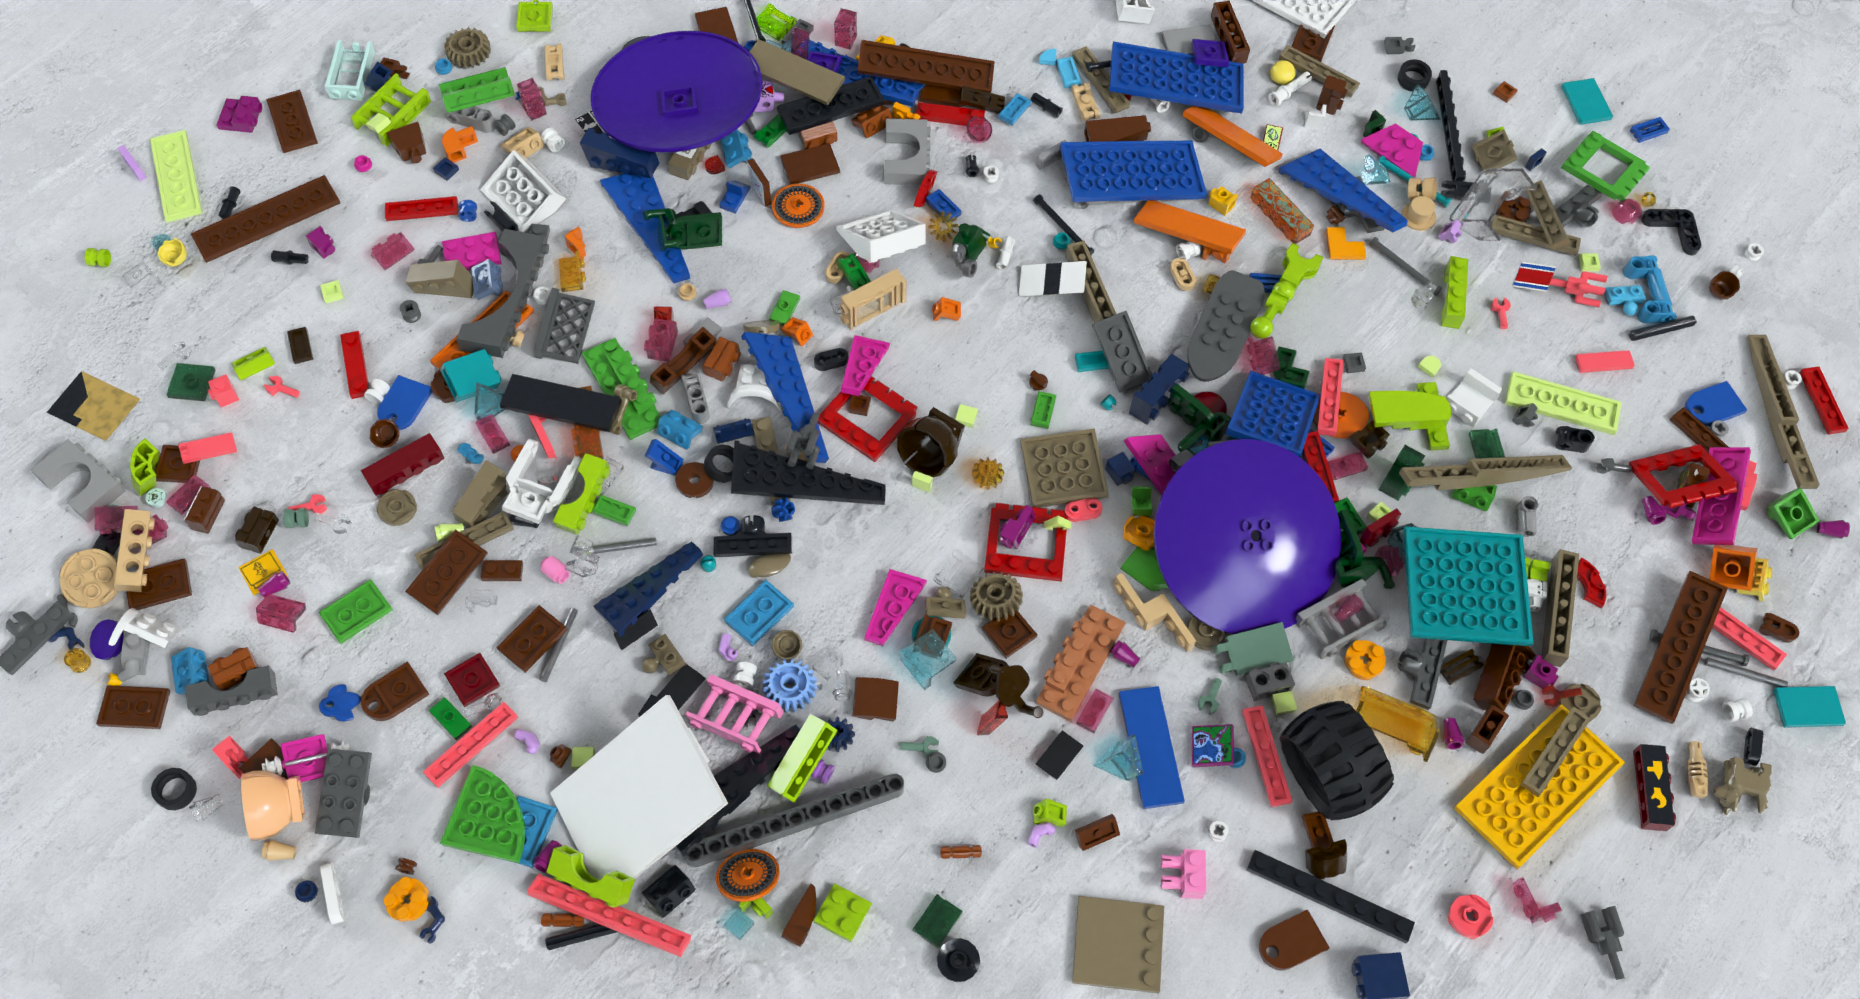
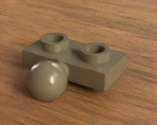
M947 587L938 588L936 597L926 596L925 610L928 616L962 619L966 617L965 600L951 599V591Z
M664 634L648 644L656 657L644 659L642 669L646 673H654L661 663L665 671L670 675L686 665V663L667 635Z

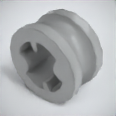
M1717 420L1712 423L1709 430L1719 439H1722L1728 433L1729 427L1725 422Z

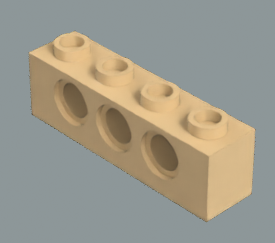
M125 509L114 582L115 590L141 592L142 586L147 584V574H144V569L149 567L150 555H146L147 548L151 549L152 537H149V532L154 530L155 518H151V511ZM137 529L143 531L140 535H135L132 532ZM133 548H139L141 550L139 553L136 554L130 552V550ZM132 566L138 568L136 572L127 571Z

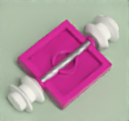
M321 734L282 743L281 749L284 761L281 763L280 758L275 756L274 761L269 762L265 758L266 763H262L263 771H271L281 776L283 769H286L288 779L300 776L301 783L323 778L328 751L325 735ZM342 740L341 745L338 746L333 742L330 749L350 750L349 743L344 744V740Z

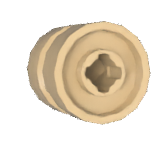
M1435 177L1424 178V180H1421V178L1409 179V201L1418 196H1425L1432 200L1436 199L1437 181Z

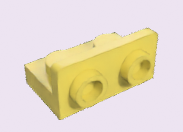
M1756 559L1751 591L1737 589V593L1757 595L1759 601L1764 600V595L1769 593L1767 579L1772 577V567H1769L1768 559Z

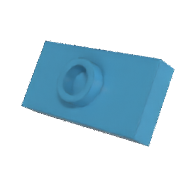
M1017 93L999 113L998 118L1013 126L1031 105V100Z

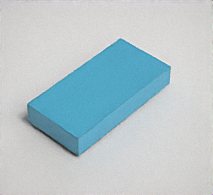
M1073 57L1056 59V65L1064 88H1071L1072 85L1081 86V80Z

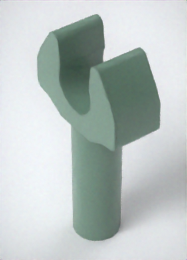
M1214 678L1208 695L1200 696L1198 701L1199 711L1202 710L1205 703L1211 705L1209 715L1217 711L1219 703L1215 700V697L1222 683L1221 679Z
M927 736L926 740L922 743L901 742V750L922 751L927 758L930 753L938 752V750L928 749V746L939 745V740L932 736Z

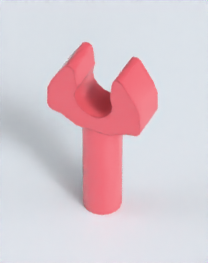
M1495 298L1491 304V311L1498 312L1501 329H1507L1508 323L1505 311L1510 309V302L1504 298L1502 306H1500L1497 298Z
M279 376L269 377L270 381L275 384L274 386L264 384L265 389L272 396L279 391L296 398L300 395V391L283 385V381Z
M315 494L312 495L310 502L290 506L288 509L298 510L299 508H306L307 511L312 510L316 515L325 512L327 507L325 504L316 505L325 502L326 499L322 495Z

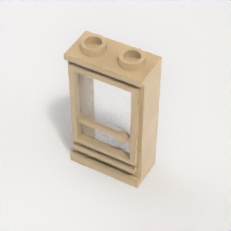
M898 269L842 296L840 305L842 323L847 325L850 330H853V326L856 327L893 308L894 305H899L900 302L902 304L905 303L907 281Z

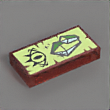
M1267 124L1263 142L1279 150L1283 127Z

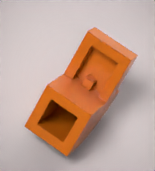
M473 126L457 132L454 127L450 128L442 138L446 156L453 163L467 158L464 147L478 142Z

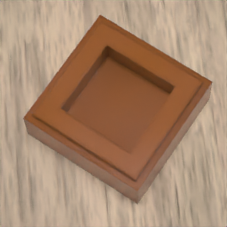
M1504 81L1494 90L1493 94L1507 103L1518 90Z

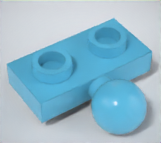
M1640 285L1606 287L1604 293L1609 305H1624L1623 312L1627 316L1635 315L1638 311L1637 304H1643L1646 300Z

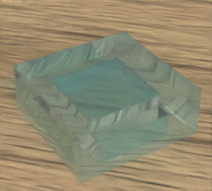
M738 908L724 923V927L741 940L755 923Z

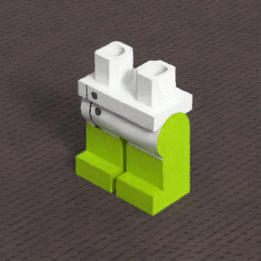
M1525 557L1530 611L1538 612L1542 602L1547 597V578L1551 563L1536 559L1531 561V558Z

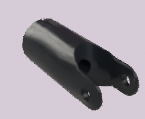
M490 201L495 210L494 214L492 215L488 211H484V213L502 232L504 229L518 231V225L497 203Z

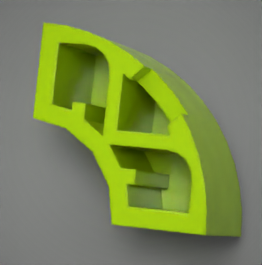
M146 438L135 447L130 461L131 483L139 496H142L156 486V474L153 468L158 463L159 451Z

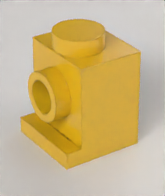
M1222 186L1218 189L1214 188L1209 194L1210 200L1208 205L1225 216L1235 207L1238 195L1236 193L1232 194Z

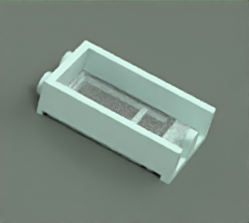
M341 40L337 41L325 84L329 98L364 100L363 95L366 88L364 83L369 75L373 57L376 54L372 42L367 43L366 51L361 50L357 42L352 43L353 50L344 49Z

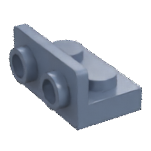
M488 259L471 267L475 298L480 300L493 293L497 296L503 293L502 271L498 264Z

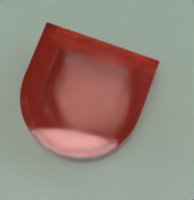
M718 155L710 157L705 161V169L709 174L715 175L725 171V166Z

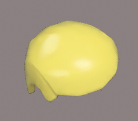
M1280 60L1275 62L1269 71L1271 80L1279 85L1289 84L1295 78V68L1289 61Z
M173 238V240L164 241L158 250V257L165 265L174 267L186 260L187 250L180 240Z

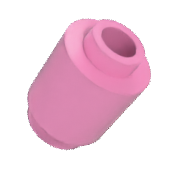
M555 556L546 557L541 562V572L555 583L562 584L569 578L570 571L568 567Z

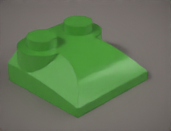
M1797 488L1783 494L1767 507L1769 518L1778 522L1789 539L1795 538L1820 521L1802 488Z

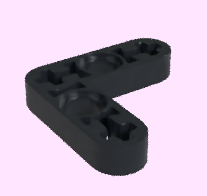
M1648 209L1641 217L1642 223L1648 227H1677L1681 246L1686 254L1696 255L1700 250L1701 240L1694 214L1686 209ZM1663 216H1669L1672 220L1668 221ZM1684 230L1691 231L1692 235L1686 234Z

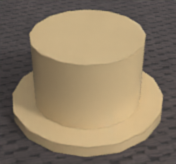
M1418 196L1411 203L1406 204L1401 215L1408 220L1407 226L1409 228L1425 231L1432 228L1436 222V206L1432 199Z

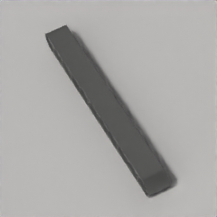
M890 774L703 839L699 844H693L687 850L688 854L685 855L686 861L691 867H700L726 858L734 853L772 842L898 798L904 792V779L899 774ZM891 783H898L900 787L892 789L889 785ZM877 789L881 793L873 796L870 794V791ZM853 796L861 798L857 803L850 801ZM833 803L841 805L837 810L832 809L830 806ZM813 810L821 811V814L816 817L812 816L810 813ZM793 817L801 818V821L796 824L792 823L790 820ZM773 824L781 825L779 830L774 831L770 829ZM753 831L761 832L760 836L756 838L750 836ZM735 837L741 839L736 845L730 843L731 839ZM717 844L721 846L716 852L710 851L712 845ZM697 851L700 853L696 859L689 857L692 852Z

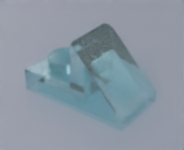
M1370 154L1364 157L1365 169L1361 171V175L1365 185L1391 182L1388 170L1384 165Z

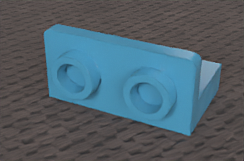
M188 647L171 657L175 692L177 694H185V686L203 681L209 683L204 651Z

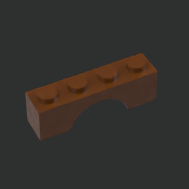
M702 327L689 339L686 346L677 356L669 362L661 364L650 375V383L664 395L681 379V375L689 372L712 350L716 343V338Z

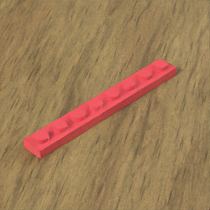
M541 874L536 876L527 890L528 895L679 957L683 955L691 941L690 934L623 907H610L601 899L592 898L588 893L576 890Z

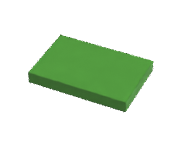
M370 579L318 613L341 644L393 611V609Z

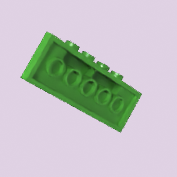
M613 338L582 352L585 362L604 394L614 396V390L619 384L626 385L629 389L637 391V398L634 401L629 400L622 419V427L628 438L632 440L657 428L661 416L654 404L657 402L652 392L648 393L647 389L649 387L644 378L640 379L638 376L640 371L637 365L631 364L632 357L629 351H624L616 338Z

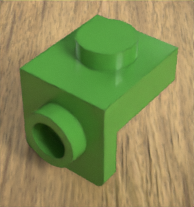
M1132 487L1131 507L1133 515L1152 516L1151 487Z

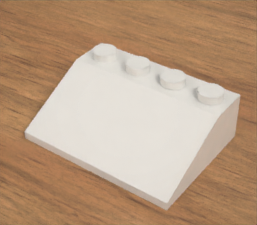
M515 150L510 153L480 189L514 220L520 232L528 231L531 228V224H538L555 213L566 200L525 156Z
M893 210L836 227L839 234L858 256L866 259L868 262H877L878 259L889 258L893 254L904 253L905 250L916 249L918 246L926 244L925 223Z

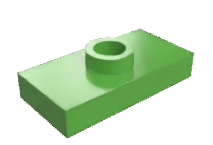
M783 290L769 320L779 321L780 325L784 326L791 319L800 301V295Z
M1038 391L1031 426L1049 429L1056 400L1055 394Z
M600 495L592 512L598 516L628 526L636 512V508Z

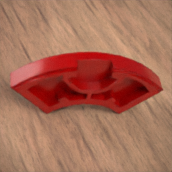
M932 169L928 171L921 183L913 206L918 208L924 206L926 197L934 186L937 171Z
M1581 557L1578 563L1577 579L1584 588L1583 599L1602 608L1606 601V586L1599 576V571L1590 562Z

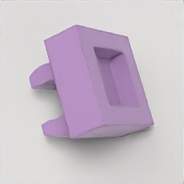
M1458 219L1445 224L1438 237L1442 241L1449 239L1451 243L1457 242L1458 239L1456 237L1462 235V232L1459 230L1462 224Z

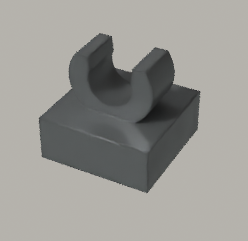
M1534 403L1520 406L1513 421L1517 425L1524 423L1526 427L1534 426L1535 424L1531 420L1538 419L1535 413L1538 407Z

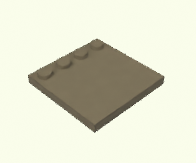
M1095 428L1021 439V448L1033 507L1040 508L1067 504L1090 498H1108L1109 493Z
M1079 896L1072 984L1159 994L1164 906Z

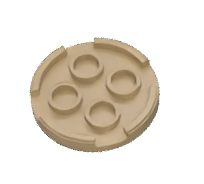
M94 548L71 555L64 562L59 573L63 596L70 603L82 608H98L112 601L119 592L115 590L114 586L117 559L106 551Z

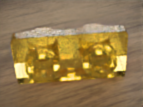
M575 251V257L559 259L562 292L584 290L583 282H586L585 271L582 272V268L585 267L584 257H580L579 251Z

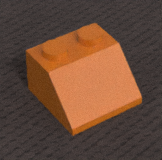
M1715 545L1713 548L1710 580L1727 588L1751 591L1758 548Z

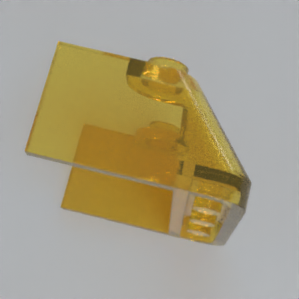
M1361 686L1353 708L1361 714L1368 726L1373 730L1407 743L1411 753L1419 756L1423 754V761L1427 762L1440 734L1438 717L1426 710L1377 690Z

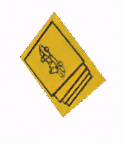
M273 549L238 567L254 596L260 593L258 588L275 572L283 571L288 577Z

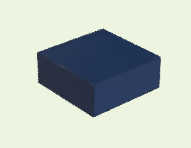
M1542 148L1530 156L1525 168L1529 171L1533 170L1541 164L1547 152Z
M444 158L433 170L434 173L448 181L459 171L458 165Z

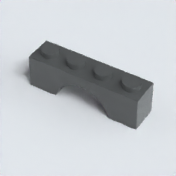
M269 665L248 670L244 681L232 690H215L207 681L185 686L187 708L194 716H203L211 711L227 710L231 706L247 705L251 701L267 700L271 696L278 695L275 672Z

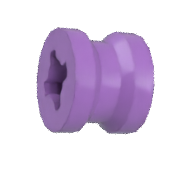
M820 759L810 777L820 779L821 783L825 785L830 780L835 766L827 765L824 760Z

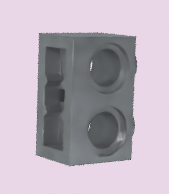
M1276 662L1263 669L1260 667L1254 668L1249 671L1245 679L1253 701L1269 698L1272 694L1292 691L1295 686L1287 662L1282 664ZM1275 675L1281 676L1283 680L1276 679ZM1256 680L1262 681L1264 685H1259Z

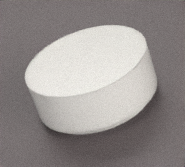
M545 286L536 288L533 291L534 301L540 305L547 304L551 293L550 289Z

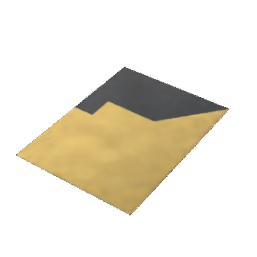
M81 371L46 413L107 441L140 401V398Z

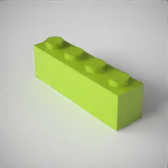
M810 714L767 784V787L795 803L838 730Z

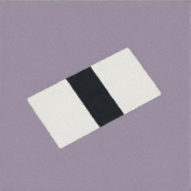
M1087 261L1022 265L1019 296L1083 293Z

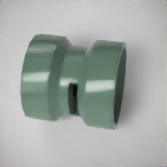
M285 509L283 513L284 525L286 528H294L295 526L308 527L309 514L307 509Z

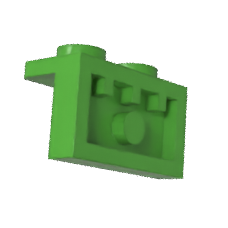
M1497 486L1454 489L1451 497L1483 511H1488L1495 497Z

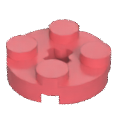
M1478 895L1459 896L1450 905L1448 922L1460 935L1476 939L1485 935L1493 925L1491 907L1486 900ZM1466 912H1467V913L1473 912V913H1474V916H1473V917H1474L1476 920H1475V921H1474V920H1471V921L1468 920V919H1467Z

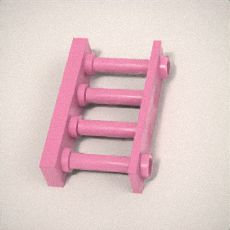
M710 674L707 682L711 688V693L697 715L687 711L685 715L690 721L689 724L695 729L700 730L702 728L734 742L747 752L751 753L754 751L760 753L761 749L756 740L769 718H781L784 712L780 704ZM721 694L727 696L728 700L714 723L704 719L716 698L721 696ZM738 701L743 703L745 707L732 729L729 730L722 727L721 725L734 704L738 703ZM757 709L763 713L748 738L738 734L752 710Z

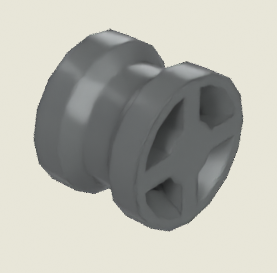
M503 114L500 120H496L493 123L495 129L503 136H506L509 130H513L516 127L514 121L507 114Z
M406 300L400 305V312L404 321L415 323L420 320L421 312L415 301Z

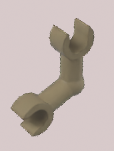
M540 87V93H536L533 90L534 97L540 99L545 106L554 104L559 106L567 105L564 93H560L553 98H547L542 87Z

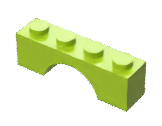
M1450 256L1445 266L1444 283H1447V292L1441 317V326L1459 329L1465 319L1468 276L1467 258Z
M585 453L577 469L585 481L582 495L572 503L561 504L553 520V523L558 528L579 535L580 530L582 531L585 528L587 515L592 512L595 498L600 495L603 481L608 478L611 470L606 460Z
M567 845L553 849L547 873L553 875L554 879L562 882L565 881L571 884L572 888L583 890L590 897L605 901L606 905L610 907H618L628 903L635 881L634 878L618 870L605 874L602 879L593 877L584 865L583 853Z

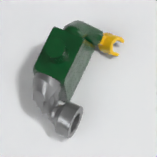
M963 223L958 227L959 232L952 242V258L955 261L956 267H959L962 271L963 276L972 278L977 271L976 259L986 246V241H988L990 248H999L995 242L1002 243V240L999 237L991 238L988 232L977 225Z

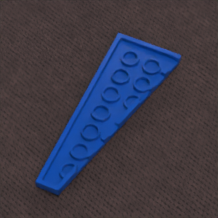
M805 36L795 54L804 59H807L809 51L842 56V63L838 74L845 76V81L842 85L871 76L857 73L859 61L847 55H840L835 49H828L822 46L820 42L815 43L807 36ZM872 76L884 100L913 107L919 95V90L890 78Z
M1322 149L1315 150L1279 167V174L1282 175L1284 173L1290 176V180L1302 182L1304 187L1317 190L1319 195L1337 204L1342 203L1346 205L1350 211L1354 209L1360 212L1362 217L1375 220L1377 225L1391 232L1407 226L1408 220Z
M620 174L600 180L602 188L604 187L608 196L615 202L619 211L621 210L630 226L643 240L644 245L652 252L653 257L660 263L673 284L691 279L681 249L674 247L667 248L665 252L661 251L658 240V217L645 220L643 216L644 210L665 209L654 176L647 178L631 174ZM662 217L664 221V226L668 227L666 218Z
M744 332L741 338L746 340L749 346V353L753 354L756 358V366L764 373L765 382L776 402H780L783 407V415L789 418L792 424V431L800 432L801 428L809 424L811 416L815 412L791 337ZM817 422L815 429L819 431V435L815 445L819 447L820 451L816 462L826 463L829 457Z

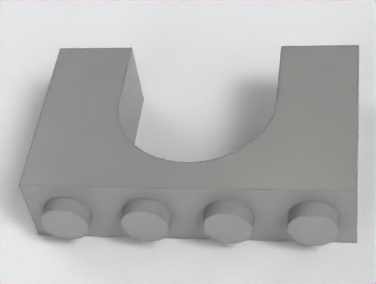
M886 119V143L908 144L913 146L918 153L913 158L907 160H885L884 184L921 185L924 177L930 170V168H926V165H930V154H927V151H930V140H927V137H930L931 127H927V120Z
M68 439L33 467L31 472L50 490L72 473L78 471L90 472L91 479L87 487L68 502L71 508L89 523L105 507L121 496L125 490L120 486L122 481L117 476L113 475L111 477L109 475L110 471L103 464L97 465L98 461L90 453L86 455L84 453L85 449L79 443L73 444Z

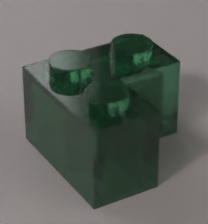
M1404 445L1378 490L1399 501L1402 495L1406 497L1411 486H1407L1399 472L1402 467H1424L1425 464L1422 461L1425 455Z

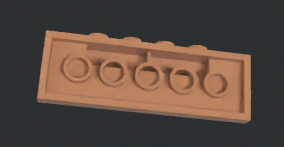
M1090 604L1084 617L1080 621H1075L1071 629L1074 633L1071 637L1067 636L1062 645L1065 648L1063 652H1058L1055 656L1053 670L1050 668L1047 670L1044 676L1046 684L1035 704L1072 722L1126 622Z

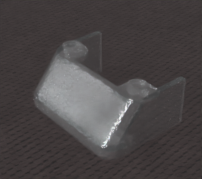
M1523 168L1486 169L1477 177L1449 219L1451 222L1458 219L1462 224L1459 229L1477 240L1500 241L1501 238L1488 222L1504 200H1515L1522 190H1536L1537 187Z

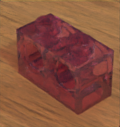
M843 8L840 9L834 22L835 46L851 50L857 37V12Z
M530 78L518 83L517 88L522 106L531 121L546 115L542 93L534 79Z
M654 319L653 325L649 327V340H646L644 344V351L647 352L648 359L670 361L678 334L675 321Z

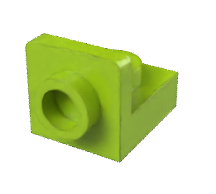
M1047 798L1035 804L1033 809L1034 824L1050 822L1059 827L1065 826L1067 805Z
M762 897L753 901L740 902L739 909L742 913L753 905L751 908L759 917L763 915L767 920L773 914L772 908Z

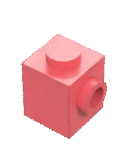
M226 374L208 381L211 388L208 390L211 399H216L221 407L239 400L236 390Z

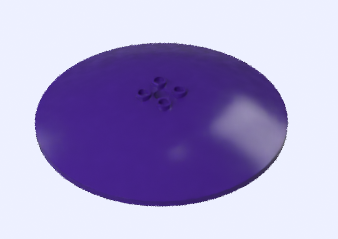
M703 31L667 32L637 41L613 56L595 78L591 90V107L597 123L604 132L624 145L649 152L687 151L714 143L728 136L745 123L760 101L763 87L760 67L752 54L742 45L727 37Z
M1239 439L1218 443L1205 448L1192 456L1175 472L1164 489L1158 504L1154 524V545L1163 579L1176 600L1186 611L1214 629L1229 634H1238L1283 622L1286 629L1297 623L1296 616L1298 613L1324 598L1336 574L1335 563L1340 559L1341 529L1338 513L1331 494L1319 475L1304 460L1291 451L1266 441ZM1254 530L1259 534L1258 541H1253L1251 538V533Z

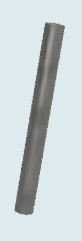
M656 538L584 547L577 550L578 556L655 546L657 542Z
M575 608L570 609L563 624L568 630L555 642L539 678L543 682H547L578 613V610Z
M1709 657L1705 660V665L1777 687L1788 686V681Z

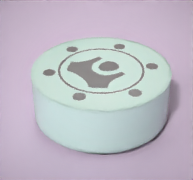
M154 488L146 494L145 499L150 507L160 508L167 503L168 496L164 490Z

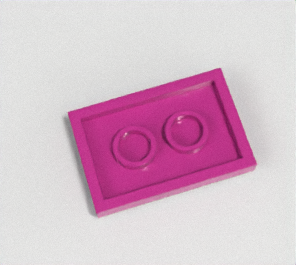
M496 232L442 241L445 261L459 260L467 270H471V267L488 259L495 264H502Z

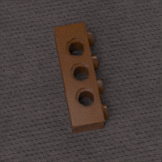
M1230 0L1214 3L1211 19L1220 41L1225 42L1229 61L1247 63L1250 48Z

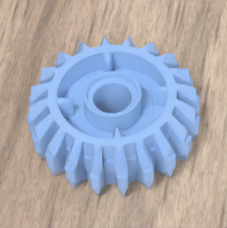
M792 658L790 663H787L784 659L782 665L776 662V668H769L770 673H765L766 680L762 682L764 686L763 694H767L766 698L779 703L781 708L785 707V712L787 713L789 708H793V711L796 713L798 706L804 709V703L810 705V698L815 697L814 691L817 690V685L815 684L817 678L813 677L814 671L809 670L808 664L802 666L801 660L795 664ZM788 683L795 684V686L792 688L785 687V685Z

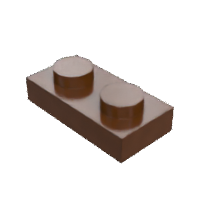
M483 560L481 570L482 581H522V560Z
M1320 812L1304 814L1302 820L1311 847L1320 846L1322 849H1329L1334 841L1326 818Z
M1113 814L1075 830L1078 844L1082 851L1120 835L1117 821Z

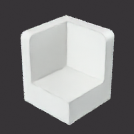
M1323 104L1321 112L1307 111L1304 128L1321 130L1326 117L1327 105Z

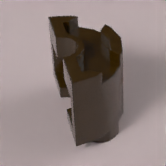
M1371 421L1361 431L1358 430L1352 434L1349 441L1369 459L1375 454L1377 449L1381 451L1388 444L1386 440L1390 434L1383 427H1375L1374 421Z
M1345 839L1332 842L1329 849H1322L1318 846L1305 850L1306 868L1310 873L1314 874V877L1323 880L1346 872L1347 843Z

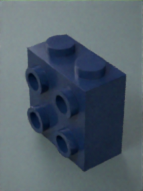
M1401 952L1362 955L1353 961L1352 973L1357 978L1356 993L1358 998L1408 999L1410 997Z

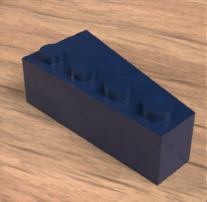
M592 128L587 129L580 141L588 163L593 168L651 178L660 163L656 152L629 147L609 138V135L602 132L601 135L595 133V129Z
M1171 354L1161 364L1158 373L1154 372L1148 383L1144 382L1141 390L1133 394L1129 414L1146 425L1151 420L1154 421L1160 413V408L1167 406L1172 387L1176 383L1179 385L1181 382L1185 383L1188 379L1190 365Z

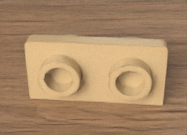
M530 127L525 128L500 144L503 151L510 154L515 150L526 158L545 146L538 131Z

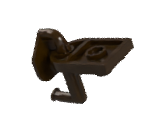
M976 653L953 682L957 688L981 696L996 695L1002 705L1006 707L1014 705L1021 713L1034 716L1035 718L1043 716L1044 711L1042 707L1026 705L1020 697L1030 681L1028 673L1020 665L1009 666L1003 660Z

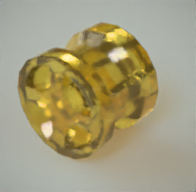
M79 648L69 650L64 656L65 664L76 673L86 671L91 665L90 657Z

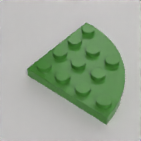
M472 765L440 844L519 864L525 842V822L520 804L511 789L500 778L482 767Z

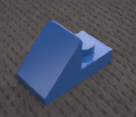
M734 180L726 183L727 192L719 205L721 209L736 214L751 186Z
M657 439L651 440L645 454L652 461L651 469L676 476L684 460Z

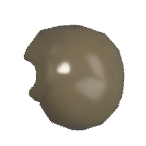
M782 630L773 637L772 650L778 658L791 660L800 654L802 640L796 632Z

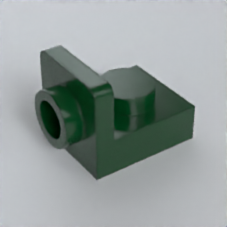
M1377 110L1372 111L1369 122L1365 125L1364 137L1384 128L1386 119Z

